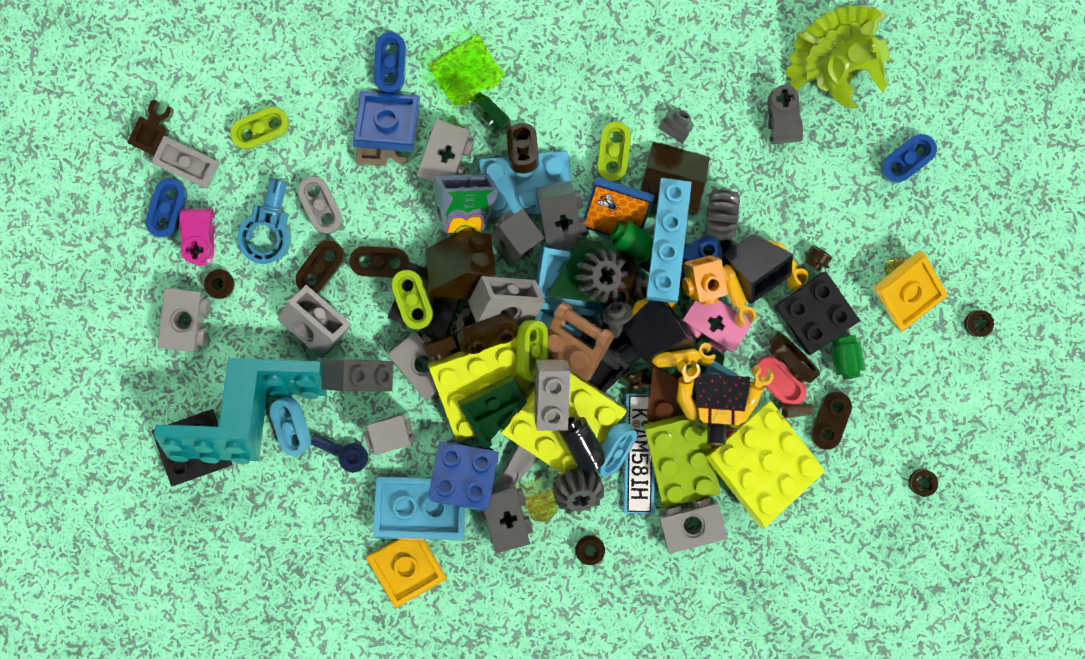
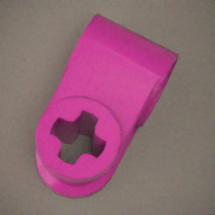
M212 208L181 209L180 211L181 253L187 262L196 266H206L214 258L215 226H212V218H215V213ZM199 246L204 249L203 253H199L198 257L192 255L193 250H197Z

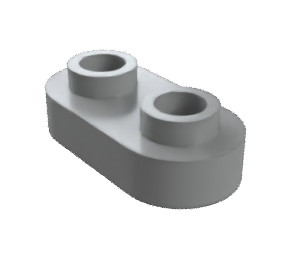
M315 176L305 178L299 185L298 195L313 227L324 234L336 232L341 227L343 218L327 183ZM313 187H318L320 190V194L316 198L310 196V190ZM325 214H331L333 217V221L328 225H325L322 221Z

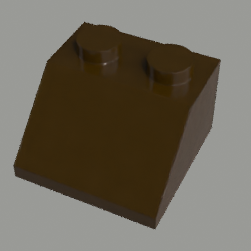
M652 142L640 190L655 195L652 204L657 205L661 178L692 182L688 213L694 215L698 212L710 157Z
M461 230L425 250L428 296L469 300L481 276L496 277L491 234Z

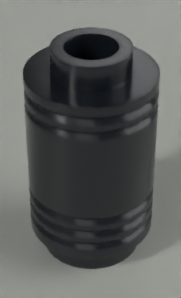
M569 417L568 430H559V434L579 469L587 473L599 469L605 463V452L585 417Z

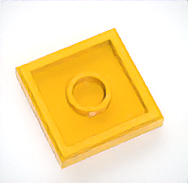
M920 250L872 287L893 324L900 332L906 330L948 296L926 254Z
M395 539L366 556L367 561L395 609L447 580L446 574L424 539Z

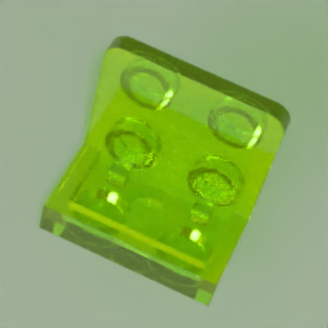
M478 33L426 63L453 106L469 104L475 99V94L483 89L490 90L501 83V78L506 75L504 70L494 61Z

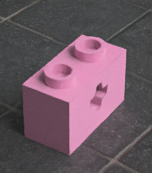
M693 300L680 320L686 324L684 327L688 333L696 338H699L701 334L711 340L709 344L722 354L726 350L734 353L752 325L748 318L743 316L746 325L743 328L738 327L734 322V316L737 311L721 301L702 305ZM718 316L720 318L718 323L722 327L721 329L711 331V324L707 321L709 318L715 319Z

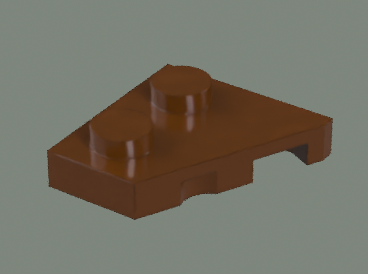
M651 367L647 422H656L684 415L677 402L678 381L680 377H675L659 367Z

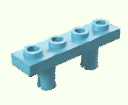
M661 178L646 293L647 300L670 303L678 302L692 182Z

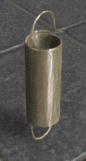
M812 403L780 407L784 417L781 419L814 415Z

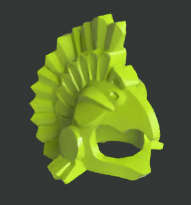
M849 4L845 7L837 6L833 11H825L822 17H818L813 23L808 24L805 31L797 32V39L793 43L797 51L790 55L789 60L792 65L786 68L785 73L791 78L790 86L798 91L808 81L817 80L816 84L818 87L826 92L829 91L840 105L848 108H858L859 105L853 101V94L856 89L852 84V78L856 73L867 70L875 84L884 93L889 85L884 61H890L889 49L886 39L878 40L874 36L879 30L878 23L887 16L884 11L878 10L877 7H866L863 5L853 6Z

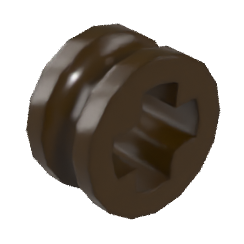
M983 310L970 312L964 321L967 333L975 337L989 335L995 325L992 315ZM980 315L982 316L981 320L986 321V326L981 327L980 332H977V327H973L972 322L973 320H978Z
M648 368L623 377L624 381L629 383L628 391L650 384V378L647 376Z
M925 469L914 471L908 480L911 491L922 497L933 495L938 488L936 475ZM927 475V482L930 483L928 489L923 487L920 491V484L916 481L919 476L924 478Z

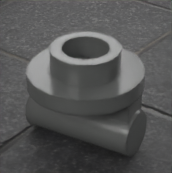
M669 110L658 129L683 144L689 132L693 129L694 124L691 121V116L684 110Z
M638 273L636 280H634L633 296L634 298H639V300L646 298L648 278L644 279L642 273Z
M613 302L602 311L604 323L609 325V331L614 334V338H618L623 331L624 325L633 315L631 306L624 302Z

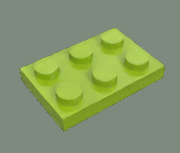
M685 414L643 425L663 508L721 494L717 472L705 457L712 451L711 445H707V428L693 427L690 419L686 418Z

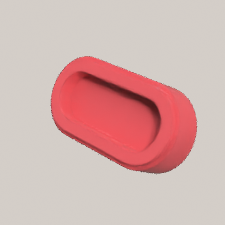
M764 356L756 362L755 366L759 365L761 367L758 377L766 375L768 368L773 372L772 382L764 387L779 402L786 406L799 405L806 397L805 384L799 382L782 361H778L773 356Z

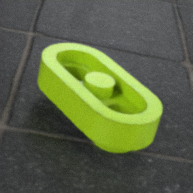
M268 107L236 121L231 128L230 136L235 145L244 150H251L284 136L289 130L290 120L288 115L280 108ZM278 118L280 125L275 129L271 128L270 121ZM245 130L252 131L251 139H243V132Z
M611 122L604 127L601 133L597 171L602 179L612 182L621 180L626 174L628 167L631 132L624 123ZM612 133L620 134L621 141L619 143H613L610 140ZM610 162H614L618 167L614 173H610L606 169V165Z
M403 270L398 272L392 280V290L402 319L412 329H423L433 319V309L423 281L414 271ZM411 280L414 286L411 291L403 289L404 281ZM417 308L422 309L424 313L423 318L420 320H416L413 317V311Z
M529 319L520 325L517 332L516 369L522 379L535 382V360H548V330L543 322Z

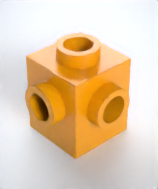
M709 255L683 263L685 278H683L682 284L689 298L702 305H709L718 302L719 297L728 295L726 284L729 282L727 270L722 265L721 259Z

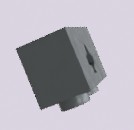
M572 181L536 187L546 247L563 251L571 250L577 239H582V236L587 235L584 217L579 218L577 210L583 208L580 190L574 191ZM565 214V218L560 219V215Z
M523 208L515 214L510 210L497 220L498 223L492 227L494 231L491 235L492 245L509 268L533 251L544 239V236Z
M323 359L321 389L335 391H392L394 362L364 359Z
M513 480L493 485L489 508L484 511L495 554L529 545L528 534L533 533L529 515L523 517L521 506L526 505L522 488L516 489ZM509 511L511 519L505 520L503 512Z

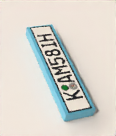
M626 394L625 408L627 412L625 414V423H628L637 432V439L625 459L624 513L654 514L655 474L643 426L644 424L652 423L647 422L646 418L649 394Z

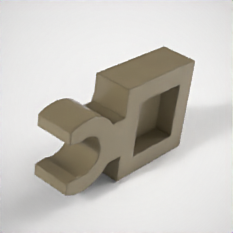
M358 147L356 149L357 165L387 167V158H392L399 164L408 163L407 157L397 156V151Z

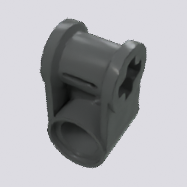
M790 85L778 86L769 94L767 102L769 113L768 128L772 129V137H769L770 143L774 145L802 142L803 124L800 116L798 92ZM781 93L790 100L784 107L782 102H777L776 100Z

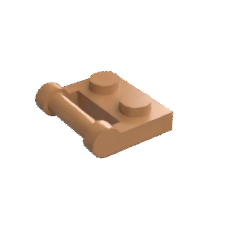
M562 302L556 309L554 319L547 329L548 356L554 360H566L570 371L585 381L590 380L610 346L614 334L607 329L602 330L574 312L571 305ZM566 321L595 339V347L563 327Z

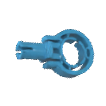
M269 178L264 204L254 205L251 216L245 219L239 228L237 238L239 248L246 258L255 263L268 264L281 259L290 248L291 232L287 225L289 213L283 212V208H281L288 182ZM269 214H272L270 221H268ZM259 225H267L276 233L277 243L274 246L276 249L281 247L283 241L281 250L272 258H269L268 255L275 253V249L264 252L257 249L254 243L247 246L246 241L253 239V231Z

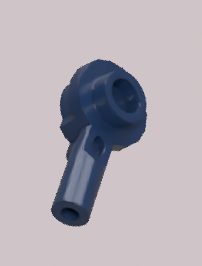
M317 434L312 438L311 445L337 456L339 464L347 472H359L368 463V452L361 444L349 443L341 446Z

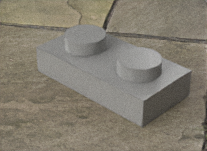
M163 136L151 163L206 189L209 188L220 165V162L166 136Z

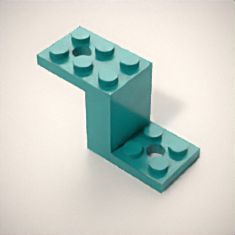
M228 358L219 427L156 424L154 437L166 456L176 462L200 459L206 463L231 460V462L236 464H249L250 461H259L267 394L277 398L288 395H300L306 399L327 396V390L321 389V362Z

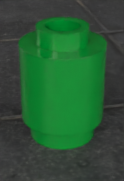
M626 220L623 224L618 222L610 234V238L613 239L611 245L636 261L639 259L643 262L647 261L652 251V235L629 220Z
M856 335L839 337L832 340L831 352L836 375L842 374L843 380L861 377L860 371L866 370L861 342H857Z

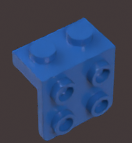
M439 441L429 490V499L432 502L480 511L487 510L489 508L499 452L494 451L492 448L484 449L483 446H476V448L464 446L463 443L458 441Z

